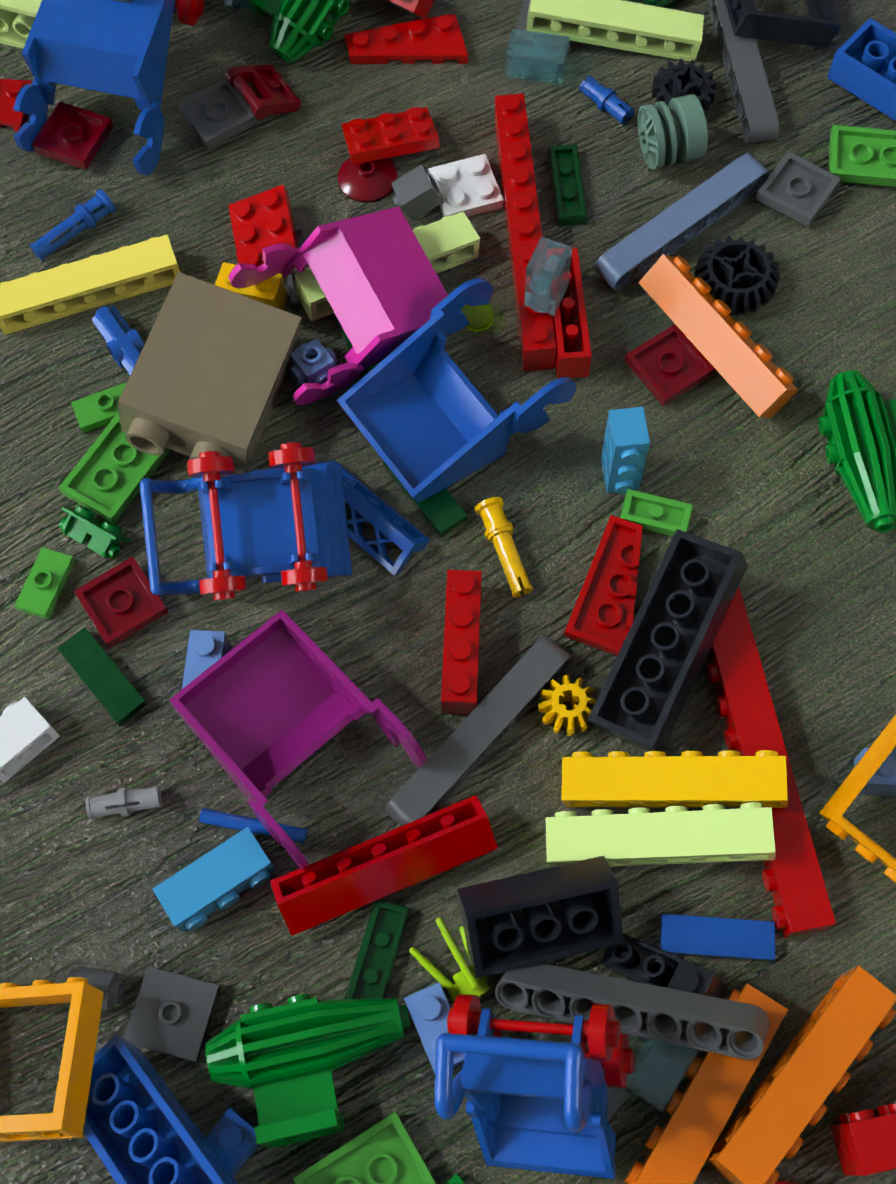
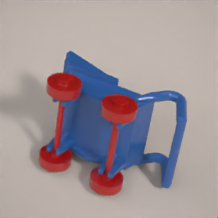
M300 442L281 444L279 450L268 453L269 465L272 469L229 475L235 472L233 457L220 456L219 451H207L199 453V458L187 461L188 477L194 478L177 481L151 478L142 479L140 482V494L151 592L154 595L200 593V595H213L214 601L235 599V592L246 591V578L262 577V583L282 582V586H295V592L317 590L316 583L328 582V577L353 575L341 465H333V463L316 464L314 448L302 447ZM198 491L207 578L189 581H161L152 493L184 494Z
M459 994L455 999L453 1008L448 1013L447 1028L449 1033L440 1034L436 1043L434 1101L437 1114L442 1119H452L457 1114L464 1095L468 1099L466 1113L471 1117L486 1166L615 1179L616 1134L607 1122L608 1092L606 1085L607 1087L625 1088L628 1074H633L635 1052L634 1049L629 1048L627 1034L621 1033L620 1021L615 1020L613 1006L611 1004L594 1003L591 1007L589 1020H584L583 1015H575L574 1025L495 1019V1014H491V1009L482 1008L481 1010L480 1000L477 995ZM501 1030L572 1035V1041L567 1043L502 1037ZM586 1042H588L589 1052H586ZM454 1052L466 1053L463 1068L453 1079Z

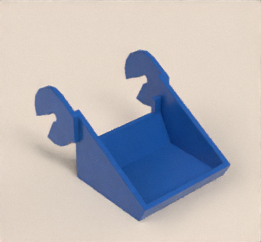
M42 0L22 51V56L34 80L32 84H26L21 88L16 97L13 110L30 115L29 123H25L14 135L17 146L22 151L34 152L31 144L47 121L48 105L54 106L56 83L134 98L138 109L142 110L136 121L133 134L147 138L146 146H143L133 159L134 167L139 174L150 175L157 166L162 148L165 119L161 112V102L174 0H131V3L113 0Z
M475 278L457 287L431 310L429 320L337 400L417 503L422 502L502 457L505 454L511 434L518 431L530 433L541 428L551 421L543 408L550 403L555 405L569 402L576 392V384L569 377H561L541 388L523 405L516 401L507 410L501 411L498 416L444 350L447 339L445 335L457 332L470 324L460 309L466 304L477 306L489 303L493 295V287L485 278Z

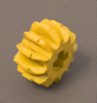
M565 675L562 679V685L552 679L549 682L550 690L543 689L540 693V698L543 702L538 704V711L545 713L542 722L544 725L555 722L553 728L555 734H558L562 727L566 728L568 736H573L574 726L582 732L587 730L588 717L597 699L590 698L594 692L592 686L581 688L583 683L581 677L576 679L575 684H571L569 676ZM570 701L573 710H566L563 702Z

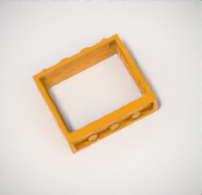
M895 715L819 814L829 821L825 826L829 831L842 840H845L847 836L858 844L854 850L872 864L877 859L887 867L883 873L896 883V858L842 816L895 748Z
M70 977L67 978L66 983L35 980L31 986H21L15 983L0 984V1008L71 1003L53 1113L0 1116V1142L75 1139L83 1137L104 992L90 985L88 979Z

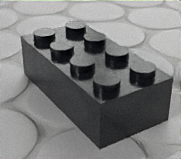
M604 856L457 889L467 951L476 978L624 944L617 879Z

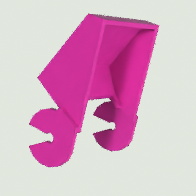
M399 206L319 225L300 249L298 247L292 248L291 245L286 243L262 248L264 264L256 267L254 264L238 263L228 276L232 286L240 289L261 283L279 273L285 278L297 271L299 273L304 272L309 266L350 340L353 348L345 355L348 363L328 369V381L323 384L304 383L293 394L296 405L313 403L351 384L363 370L384 360L429 320L431 310L448 296Z

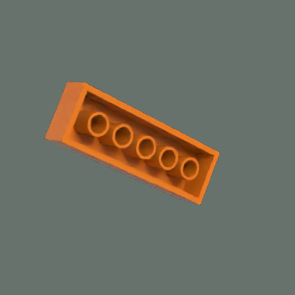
M859 965L840 975L712 1148L706 1162L731 1184H774L780 1175L775 1169L784 1157L791 1159L803 1144L804 1140L799 1135L808 1124L812 1126L817 1124L826 1112L827 1106L823 1102L832 1091L837 1094L849 1080L851 1074L846 1070L855 1059L861 1061L872 1048L874 1042L869 1038L878 1027L883 1030L893 1019L896 1011L892 1006L896 1002V995Z

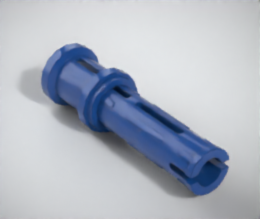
M98 189L96 196L83 205H76L74 214L29 246L34 254L43 261L84 229H94L97 226L96 222L109 213L114 214L117 211L116 207L102 189Z

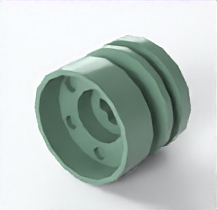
M694 94L672 98L668 106L664 101H658L654 106L653 104L641 105L638 112L639 142L644 159L650 169H660L663 165L672 166L676 162V157L680 162L685 163L702 159L706 155L708 146L706 119L700 101Z

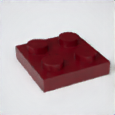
M59 101L31 145L37 154L87 170L114 125L109 117Z
M676 324L628 352L624 360L662 406H665L708 379L715 372V368Z
M133 556L74 591L109 649L169 613L159 596L151 592L150 582Z

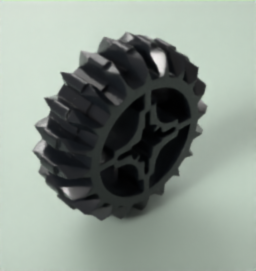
M729 235L725 242L717 238L713 246L707 245L704 253H701L698 257L694 275L695 278L700 277L711 287L709 293L715 300H722L731 309V316L736 311H740L745 316L749 309L756 313L760 306H766L770 298L775 295L776 285H778L780 273L778 272L779 262L773 261L774 252H765V244L756 246L754 238L747 242L744 241L742 235L738 240H733Z

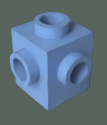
M318 338L298 346L294 352L290 353L293 365L290 368V372L298 385H303L304 383L323 384L327 382L328 369L335 367V364L338 363L332 349L329 346L324 348Z

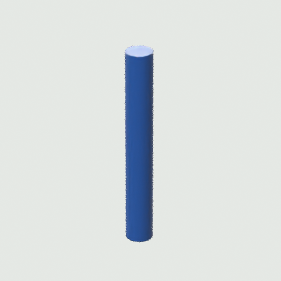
M205 808L201 810L200 823L240 831L249 827L252 833L272 837L259 819ZM278 823L292 841L306 842L308 829Z

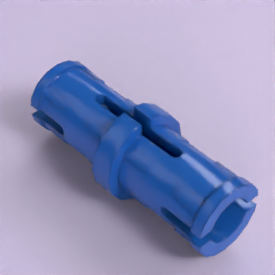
M591 75L587 76V80L584 79L582 81L579 91L594 101L600 111H606L622 125L631 120L634 115V108L622 101L616 95V91L612 88L607 89Z

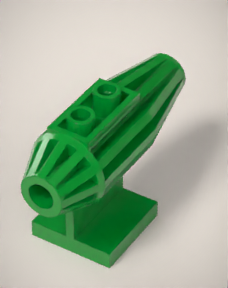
M245 0L253 12L260 16H263L266 12L273 17L268 47L280 58L291 64L315 47H322L323 43L332 36L335 24L340 16L347 12L350 0Z
M855 370L844 371L835 375L830 380L823 416L818 418L820 435L826 436L828 445L825 447L826 459L829 465L833 464L836 476H841L867 528L878 533L889 532L896 527V399L883 400V396L861 372Z
M301 994L288 998V1004L273 1007L272 1003H261L251 1006L250 1013L240 1015L241 1019L206 1042V1060L211 1080L215 1083L254 1090L259 1126L254 1127L257 1145L270 1150L345 1132L343 1115L338 1110L332 1071L405 1038L404 1029L411 1028L406 1004L399 1006L397 998L318 1000L317 997L311 999L310 994Z

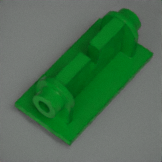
M77 505L76 508L63 506L61 510L69 514L68 517H63L59 523L62 533L81 544H85L89 535H92L87 547L106 559L110 557L115 559L121 551V548L118 546L120 541H131L129 537L121 533L122 528L107 520H104L102 523L94 518L96 513L89 508Z

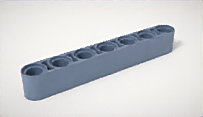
M749 153L741 155L606 251L595 263L594 271L616 292L624 289L650 270L663 254L671 255L757 193L771 173Z

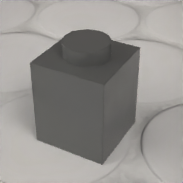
M423 164L392 182L396 194L393 196L396 207L399 206L402 213L405 211L413 220L445 202L436 179Z

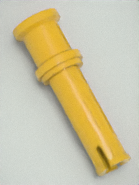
M501 497L488 498L475 506L476 514L481 516L486 528L484 532L486 539L494 544L511 588L512 596L514 598L521 597V591H523L525 596L533 591V587L529 582L511 536L514 527L506 519L502 508L504 506L503 499Z

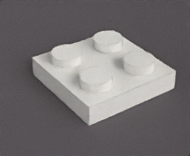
M486 154L428 168L429 172L436 179L445 201L440 204L444 217L463 211L469 217L503 208V198Z

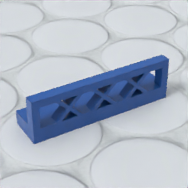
M336 460L317 463H333V465L339 464ZM341 465L344 499L350 505L352 520H347L348 536L394 576L400 574L411 555L423 551L430 539ZM369 521L374 526L376 540L369 541L363 535L361 522ZM393 542L403 550L396 562L387 556L385 543Z

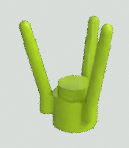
M438 917L436 924L461 971L452 976L455 984L453 985L415 947L410 948V954L448 991L453 1001L459 994L481 996L490 989L485 981L488 977L476 978L472 963L468 966L444 920ZM461 926L459 928V932L461 934L463 944L468 954L464 927Z

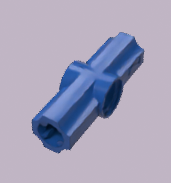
M105 305L96 310L92 322L106 341L107 348L121 369L124 367L130 377L145 343L134 328L130 329L115 306L108 307Z

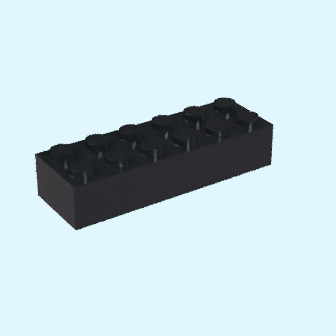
M679 529L676 530L588 717V721L596 729L646 751L663 752L747 570L748 565L742 552Z

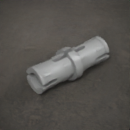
M159 785L128 790L127 787L119 788L115 793L87 796L85 802L89 819L114 814H121L122 817L130 816L133 811L162 808L163 805L162 792Z

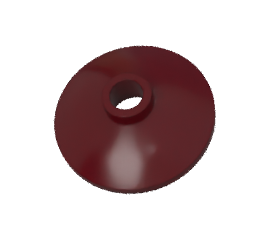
M348 158L341 165L338 172V183L342 192L350 199L364 203L379 201L388 196L393 191L392 182L397 180L396 168L388 158L352 165L351 159Z

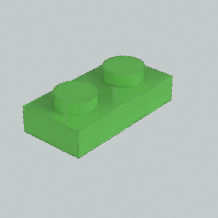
M627 489L620 518L642 525L644 530L673 537L677 529L684 532L687 531L693 504Z

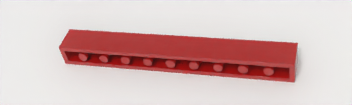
M524 93L497 95L494 102V123L523 371L555 369L556 341Z
M738 587L707 655L709 663L706 664L708 680L710 684H715L718 696L715 697V705L719 717H724L727 729L724 730V738L729 751H738L740 756H755L757 751L772 750L777 751L778 756H786L788 807L772 808L776 854L775 860H763L765 870H762L765 889L767 892H772L775 906L772 907L775 926L777 929H782L784 938L828 930L836 924L740 587Z

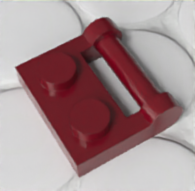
M272 64L232 67L227 71L226 80L232 87H236L251 106V112L256 119H264L269 114L298 112L301 101ZM247 81L251 83V85L258 92L262 99H259V97L252 90Z

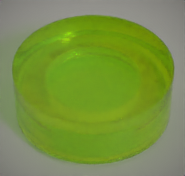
M489 303L477 306L464 305L462 312L470 323L465 326L467 329L480 332L491 326L493 322V308Z

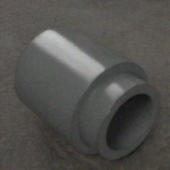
M80 967L79 970H70L67 978H86L89 980L88 983L103 991L102 1010L110 1011L115 1003L119 1004L122 1000L124 981L119 980V973L117 971Z

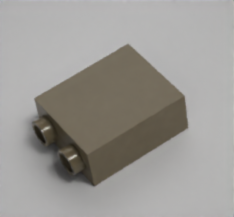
M178 272L118 401L121 432L126 433V441L137 450L150 455H162L166 447L189 456V460L199 458V453L219 451L220 456L233 457L234 473H246L291 366L290 353L294 352L298 347L302 317Z

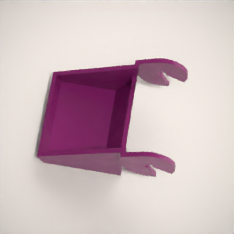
M283 610L279 611L169 699L176 712L247 797L248 801L246 803L280 847L283 845L301 869H304L309 864L291 838L263 807L268 802L266 797L272 792L271 788L352 720H358L365 713L372 714L380 729L395 747L400 744L402 745L414 765L421 767L427 762L426 755L421 746L403 723L378 698L368 699Z

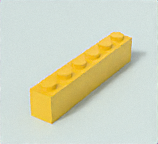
M622 751L609 752L608 757H593L594 754L590 752H574L572 757H562L561 800L566 807L667 808L670 806H685L687 808H703V806L709 804L725 805V808H740L741 804L749 802L762 803L763 807H788L786 756H778L777 751H757L755 756H740L738 751H720L718 756H703V753L699 751L681 752V756H666L665 752L648 751L644 753V757H630L628 752Z

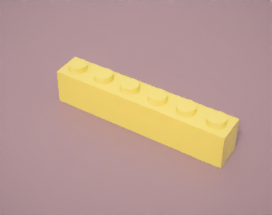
M168 234L153 237L147 241L130 246H122L119 249L103 254L92 255L86 259L69 264H62L42 272L31 273L28 276L15 280L1 282L0 328L4 335L172 285L180 270Z

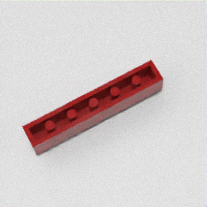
M474 795L307 865L304 869L300 868L271 880L270 883L277 906L291 936L480 857L498 849L488 816L477 796Z

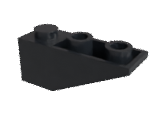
M624 933V944L608 947L600 963L605 968L630 981L724 999L728 990L715 973Z

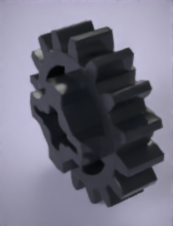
M679 59L678 65L675 66L670 61L668 62L667 69L660 67L658 75L654 76L652 97L656 98L655 103L664 101L668 106L672 98L694 94L699 99L703 110L708 111L710 103H713L715 99L717 81L712 80L713 72H704V64L695 67L694 60H691L689 65H686L683 59Z

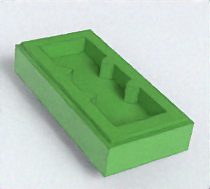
M127 382L71 402L83 433L108 425L115 415L119 414L118 401Z
M42 547L14 607L18 611L49 620L75 563L73 556Z

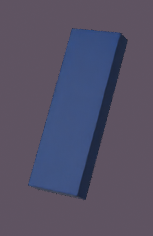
M661 914L660 949L672 955L773 962L775 960V922Z

